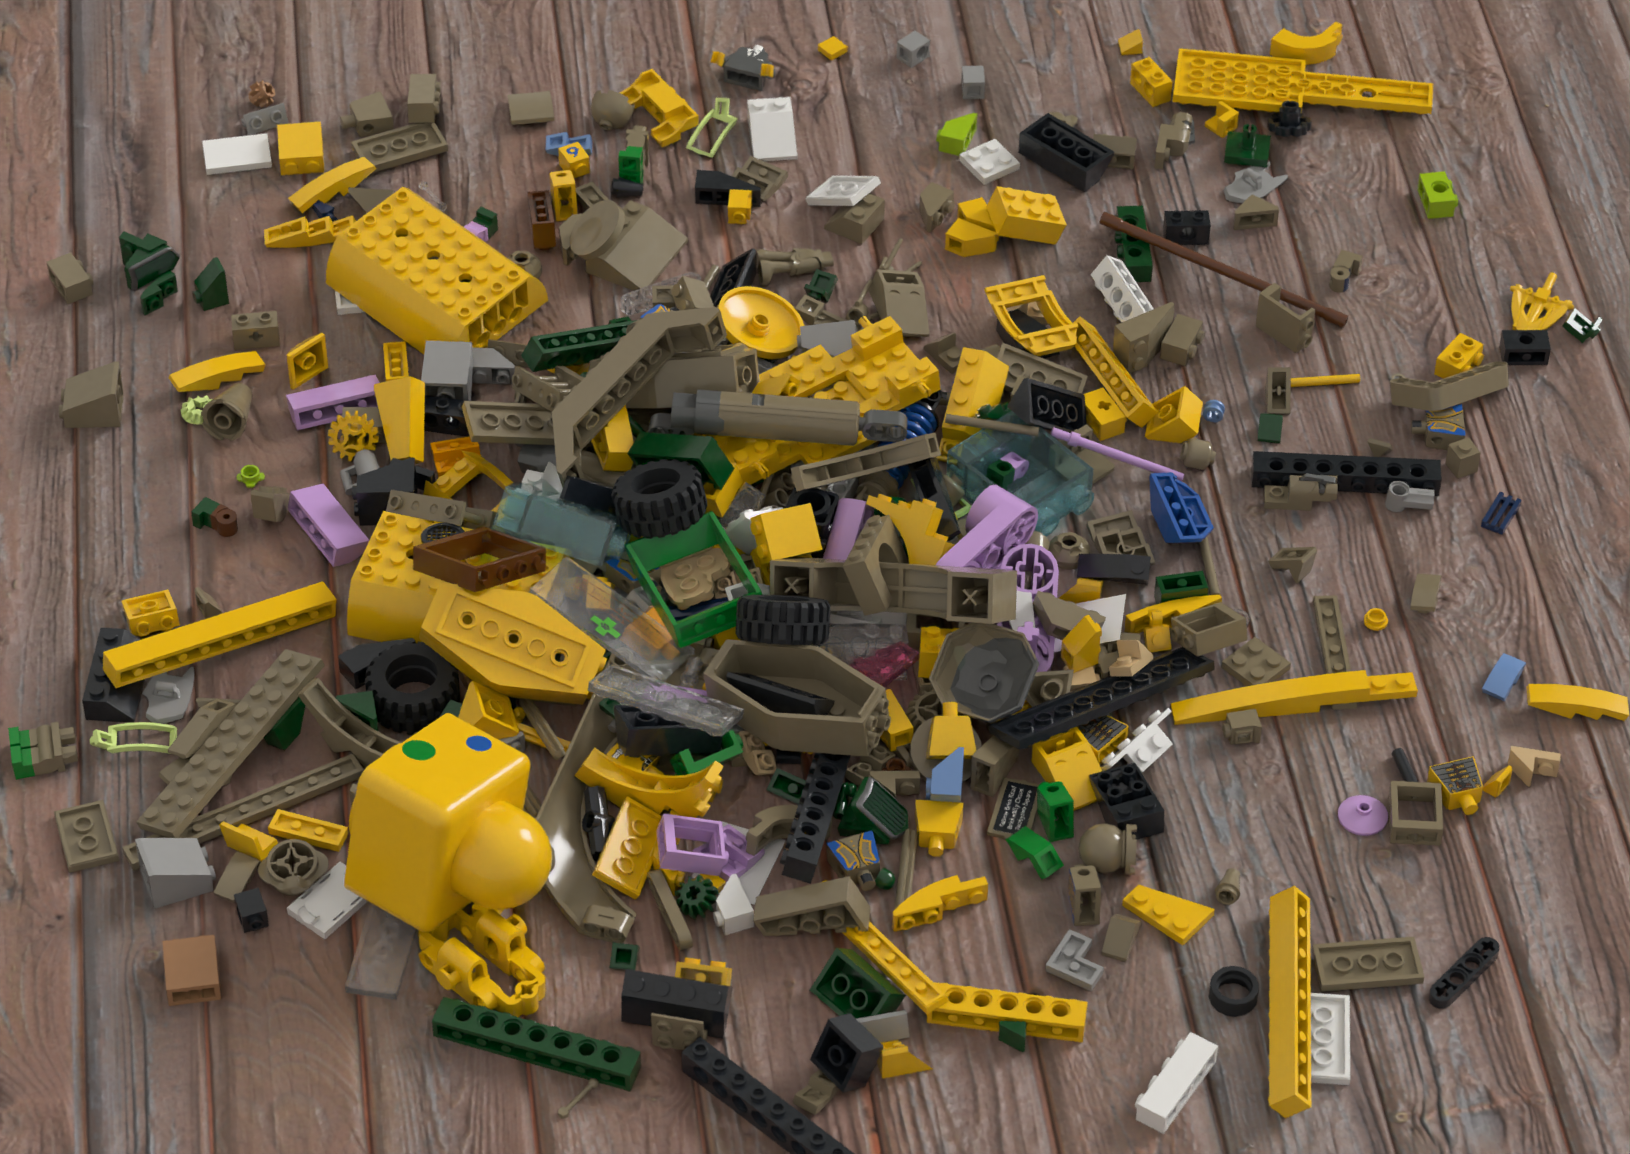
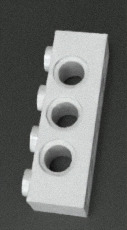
M1106 255L1092 272L1091 276L1096 282V288L1105 296V302L1114 310V316L1122 323L1153 310V307L1123 261Z

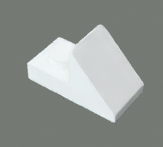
M548 462L544 473L527 469L520 484L521 493L566 501L560 498L563 487L555 465Z

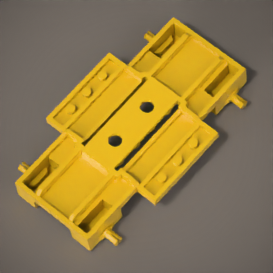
M866 316L860 317L858 323L864 329L851 335L852 348L833 358L820 344L759 374L760 382L786 373L800 380L801 384L798 387V391L792 397H807L815 393L813 398L858 401L860 404V417H863L865 412L869 410L899 411L941 390L939 370L927 356L920 360L903 342L902 329L891 316L874 324ZM835 383V385H834L833 388H831V389H829V390H827V391H825V392H824V391H820V390H822V389H824V388H826V387H828V386H830V385H832V384ZM858 431L857 443L854 446L694 434L695 436L713 437L728 460L737 465L743 479L740 490L761 479L768 478L771 474L799 460H802L805 465L853 454L877 442L865 438L862 431Z

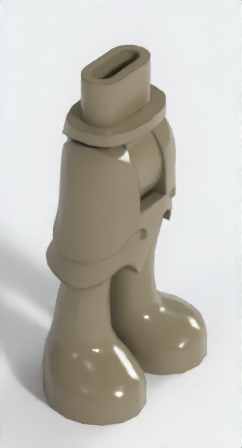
M793 248L791 252L756 250V271H758L760 286L769 285L772 276L777 273H790V276L814 273L816 269L822 271L824 267H830L834 264L831 252H821L820 249L815 251L810 248Z

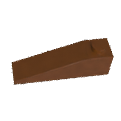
M549 190L527 192L534 249L549 250L551 247H556L555 222Z

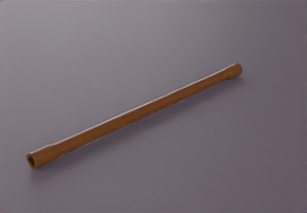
M1103 212L1099 224L1123 232L1260 292L1272 285L1125 222L1123 219L1107 212ZM1281 288L1280 300L1305 311L1314 308L1315 315L1339 327H1345L1348 315L1332 308L1324 307Z

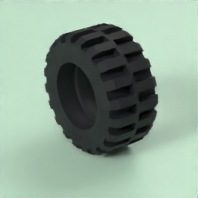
M663 459L658 462L651 461L645 465H638L635 469L626 471L624 476H620L613 486L611 495L618 524L626 533L638 538L642 536L646 539H652L653 537L662 538L665 535L678 534L681 530L685 531L690 528V525H695L699 522L707 508V499L701 474L697 468L686 461L680 462L676 459L668 461Z
M790 595L740 596L737 601L736 635L740 640L780 645L825 644L829 639L830 604L827 600Z
M409 641L404 642L403 645H392L389 650L384 649L379 653V657H375L370 662V666L365 673L366 691L373 692L377 722H381V725L387 729L391 727L394 732L401 733L405 731L407 734H414V732L422 730L437 720L450 700L460 702L458 669L424 642L418 641V644H412ZM411 682L430 685L429 688L416 693H404L395 690L397 687Z

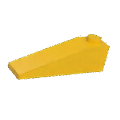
M406 341L383 343L386 381L409 377Z

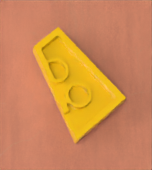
M1139 884L1122 901L1123 907L1182 946L1214 916L1215 912L1213 908Z

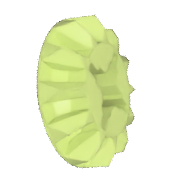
M198 395L195 399L188 398V402L182 403L181 415L183 419L191 424H202L204 421L201 417L202 410L200 409L204 408L213 399H209L208 396L200 398Z

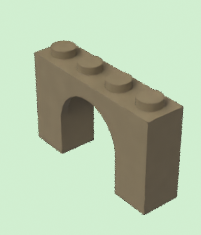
M875 515L867 520L843 564L844 571L864 616L887 611L892 601L891 594L882 576L879 562L909 564L908 557L889 515L882 517Z

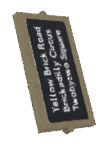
M1004 777L987 835L1003 838L1006 841L1009 836L1022 827L1026 826L1032 830L1037 813V787L1039 784L1027 782L1025 779L1020 781Z

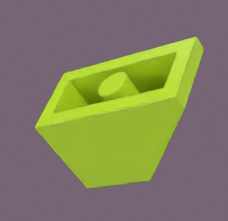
M971 113L946 121L943 128L938 130L936 142H939V151L957 156L966 152L977 130V114Z

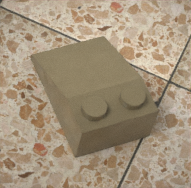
M1173 302L1115 325L1113 353L1129 374L1146 367L1161 350L1162 341L1173 323Z

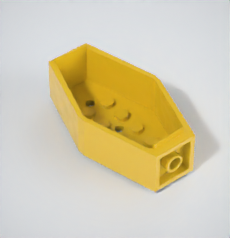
M439 583L419 634L421 641L471 680L505 696L583 705L586 698L591 699L598 680L594 678L595 676L600 677L607 658L603 657L606 649L538 596L523 591L488 588L473 592L459 587L458 584ZM465 616L471 617L472 623L469 625L464 624L463 618ZM516 635L518 642L511 643L509 636ZM556 654H563L564 660L562 662L556 661Z

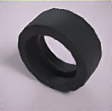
M1228 966L1219 969L1214 973L1210 981L1209 1000L1211 1005L1218 1012L1226 1016L1237 1017L1251 1012L1257 1005L1259 992L1257 977L1243 967ZM1235 983L1244 986L1249 991V995L1242 999H1230L1223 996L1218 990L1224 984Z

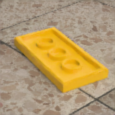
M627 796L623 800L592 876L636 900L642 891L647 873L653 864V853L658 843L656 830L662 816Z

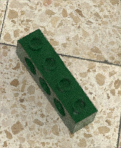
M1143 205L1117 206L1116 215L1114 216L1147 231ZM1115 231V244H1119L1117 245V259L1123 261L1136 282H1151L1153 263L1150 245L1123 232Z

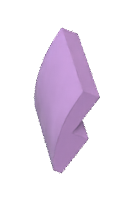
M729 824L723 827V832L726 833L725 851H728L729 854L728 863L726 866H723L719 875L726 883L732 874L736 873L738 878L742 876L765 854L764 849L755 856L747 853L746 836ZM709 842L695 848L693 852L710 854Z

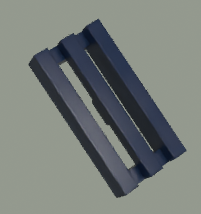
M1499 492L1484 516L1481 527L1503 535L1521 506L1522 500L1519 498L1516 501L1512 500L1513 496L1508 495V497H1504V493ZM1503 503V505L1501 506L1500 510L1498 511V513L1496 514L1495 518L1493 519L1492 523L1489 524V522H1490L1491 518L1493 517V515L1495 514L1496 510L1498 509V507L1500 506V504ZM1508 506H1512L1501 526L1497 527Z

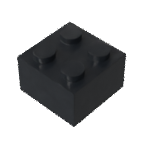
M849 1013L827 1020L810 1060L845 1093L866 1086L884 1046Z

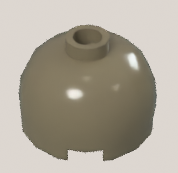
M598 90L594 93L592 99L591 115L602 129H619L630 121L635 105H630L628 103L629 98L618 92L608 90V93L605 94Z

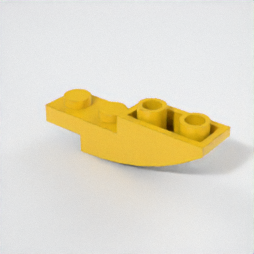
M958 875L920 889L909 896L893 911V931L908 930L912 927L932 924L942 920L943 911L954 910L958 907L986 901L988 897V882L985 876L960 882Z

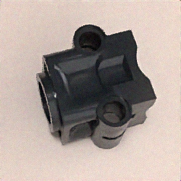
M794 487L785 508L811 503L822 550L811 553L812 558H823L839 496L836 493L817 488L796 491V487Z

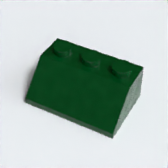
M845 948L835 949L810 988L814 995L839 1016L850 1013L856 1019L896 1012L906 996L905 993L854 950Z

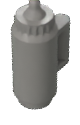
M370 450L357 452L354 458V465L340 471L347 495H352V486H357V483H352V475L357 474L358 476L379 469L376 455Z

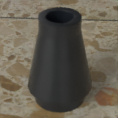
M619 176L612 179V196H616V198L642 197L643 183H637Z

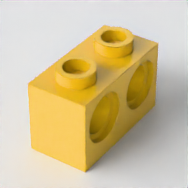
M1150 57L1131 64L1130 84L1152 107L1171 101L1173 81Z

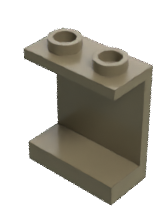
M1273 283L1259 293L1256 327L1297 353L1301 349L1308 347L1312 342L1315 309L1310 308L1299 316L1280 303L1281 286Z

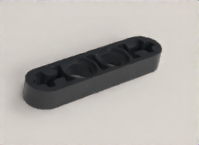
M1491 937L1479 939L1432 985L1429 993L1430 1004L1439 1009L1449 1007L1496 961L1500 949L1499 943ZM1483 949H1484V950H1487V951L1484 953L1483 957H1482L1481 955H1482ZM1472 961L1477 963L1479 967L1471 969L1465 963ZM1459 977L1463 980V983H1452L1450 978ZM1445 988H1446V989H1447V991H1446V996H1443L1442 994L1445 992Z

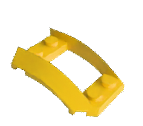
M1045 275L986 287L984 291L1001 325L1024 349L1033 355L1042 356L1065 351L1076 345V333L1079 326L1077 323H1072L1064 314L1052 290H1048L1045 283ZM1036 302L1051 328L1023 334L1011 319L1006 308Z
M462 451L465 457L458 461L444 475L440 476L433 484L427 480L425 481L423 495L451 499V496L477 474L482 472L509 494L491 510L499 513L495 530L499 532L526 510L525 494L520 492V488L496 466L474 452Z

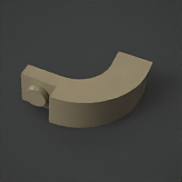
M798 805L774 806L757 813L754 816L753 827L746 834V852L755 856L770 842L788 838ZM832 818L829 824L825 840H827L830 837Z

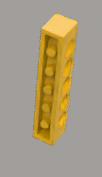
M1078 317L1073 322L1079 326L1074 347L1125 416L1139 427H1144L1158 411L1096 328L1082 317Z
M935 983L947 995L948 1002L928 1013L927 1023L999 1032V1021L1026 1022L1027 1036L1083 1043L1087 1014L1086 1001L1030 995L1022 992H1006L998 989H982L973 986H958L948 983Z

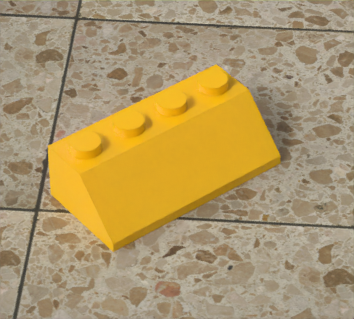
M963 347L942 424L943 438L961 441L967 445L989 448L993 430L945 423L946 414L973 417L978 414L977 409L986 404L991 406L1000 404L1009 371L1008 365L986 351Z

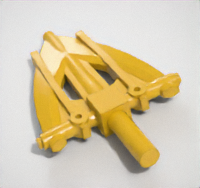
M1549 273L1543 287H1538L1536 292H1533L1531 287L1523 289L1520 284L1510 287V290L1513 292L1511 312L1514 324L1512 330H1546L1563 317L1568 310L1574 309L1571 300L1561 301L1559 296L1550 297L1551 289L1557 279L1555 273ZM1531 305L1526 315L1524 312L1525 306ZM1545 309L1547 311L1546 315L1542 318H1539L1541 313Z

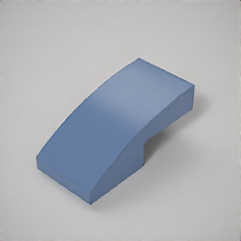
M567 132L546 136V153L559 156L558 148L579 142L588 155H592L591 135L569 138Z
M1503 653L1488 676L1482 692L1505 701L1512 686L1516 685L1526 662Z

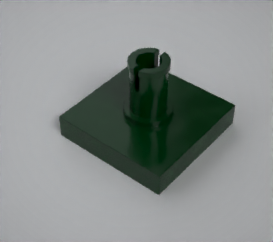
M1249 124L1243 126V132L1228 131L1224 163L1267 167L1271 135L1256 134L1257 127L1251 124L1250 132L1248 131Z

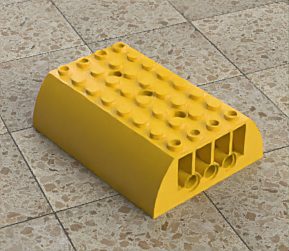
M406 187L397 190L338 234L332 246L326 268V284L353 304L359 306L361 310L423 355L425 353L426 341L472 342V348H488L489 339L498 340L548 301L546 289L537 278ZM430 257H438V258H439V259H437V260H436V259H431V260H429ZM464 279L470 280L469 283H468V282H462V283H461L460 281H462V280H464Z
M383 511L351 578L347 608V634L349 636L378 642L413 638L416 644H418V641L423 642L419 639L421 626L439 583L448 582L413 570V559L408 557L413 555L414 546L422 544L421 534L423 530L440 522ZM461 527L465 532H466V531H470V530H474V529H469V528ZM530 541L533 544L546 548L545 572L491 588L529 592L538 596L558 612L564 600V583L567 580H571L576 571L575 564L572 563L574 561L573 554L567 548ZM485 553L460 561L473 566H479L496 561L499 558ZM465 616L463 618V623L467 625L471 624V617ZM511 635L509 636V641L516 643L518 642V637Z

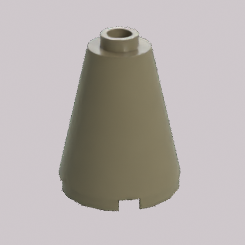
M237 383L208 402L201 412L204 429L218 440L223 441L226 438L233 441L239 438L245 431L253 396L251 389L245 384Z

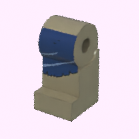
M1341 250L1330 274L1329 287L1332 291L1340 293L1348 289L1351 275H1359L1361 271L1362 255Z

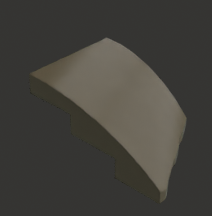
M1132 510L1087 521L1088 532L1100 554L1151 556L1150 565H1155L1149 543L1146 544L1142 530L1137 526Z

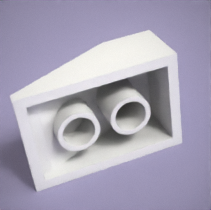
M790 97L747 100V120L753 157L762 161L797 159Z

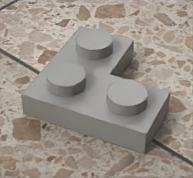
M1069 929L1046 963L1045 971L1092 991L1103 975L1104 967L1084 959L1092 946V939Z

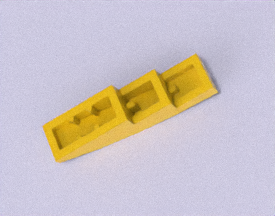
M361 157L322 174L303 186L288 199L303 214L318 200L326 203L338 192L344 197L349 193V188H355L377 168L365 157Z
M353 215L333 222L329 216L308 222L306 217L298 218L264 229L266 248H293L333 243L338 234L356 222Z
M256 351L234 353L188 366L170 374L169 380L178 392L219 389L221 382L241 381L243 373L264 372L266 364Z
M1220 595L1194 596L1143 608L1126 615L1124 632L1139 634L1144 631V627H1150L1148 610L1159 609V611H1162V625L1167 624L1171 628V618L1219 602L1222 603V597Z
M1528 684L1526 686L1529 706L1572 719L1577 713L1596 720L1602 715H1607L1625 721L1629 716L1628 698L1626 696L1581 686L1560 684Z

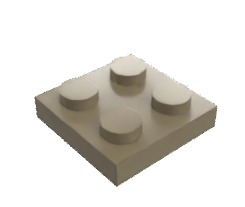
M1253 637L1224 659L1221 668L1245 686L1274 682L1290 670L1291 662L1256 637Z

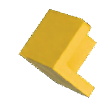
M1219 101L1216 107V115L1205 122V127L1221 138L1227 136L1228 131H1235L1237 129L1239 112L1224 102Z

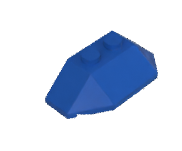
M1172 472L1150 473L1151 512L1165 543L1201 542L1213 531L1214 527L1199 494L1187 484L1178 480L1177 476Z

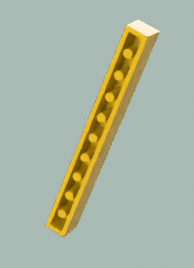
M322 581L104 651L103 671L115 688H119L333 618L336 615L337 599Z
M1296 886L1271 896L1269 909L1268 1102L1269 1106L1285 1119L1311 1108L1310 898Z

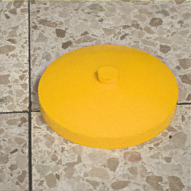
M744 286L728 291L721 298L717 308L721 311L727 333L726 338L732 344L743 343L749 349H756L757 357L765 359L784 358L790 356L798 349L797 335H801L800 326H804V323L798 311L783 297L763 288Z

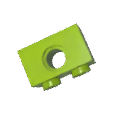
M1445 171L1419 174L1417 191L1428 219L1454 217L1455 207H1458V197L1453 193L1452 181L1448 180Z

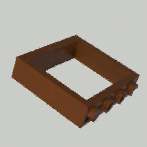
M487 527L414 546L413 570L451 584H458L459 587L473 592L542 573L546 569V548ZM485 553L500 558V560L479 566H473L460 561Z

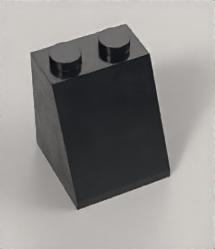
M408 458L357 476V486H352L353 500H357V502H354V516H359L360 526L378 524L383 511L387 509L391 490L418 494L415 458Z

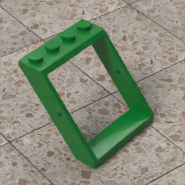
M713 511L705 513L699 519V522L695 525H690V528L685 531H679L678 534H669L662 538L653 537L652 539L643 537L625 544L633 573L679 648L736 627L737 601L740 597L676 622L648 575V571L719 544L747 590L748 594L746 595H763Z

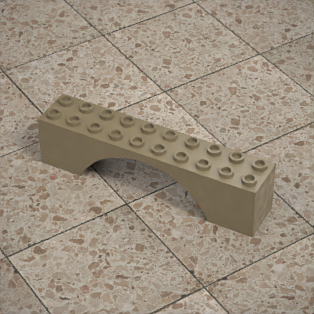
M807 557L770 560V595L824 599L829 602L830 611H862L843 568L846 560ZM879 562L882 576L892 597L887 611L884 612L921 614L944 618L946 621L987 624L1016 620L1017 570Z

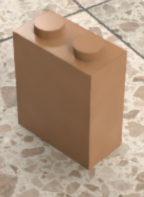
M201 935L198 937L162 941L169 1006L221 1000L215 935Z

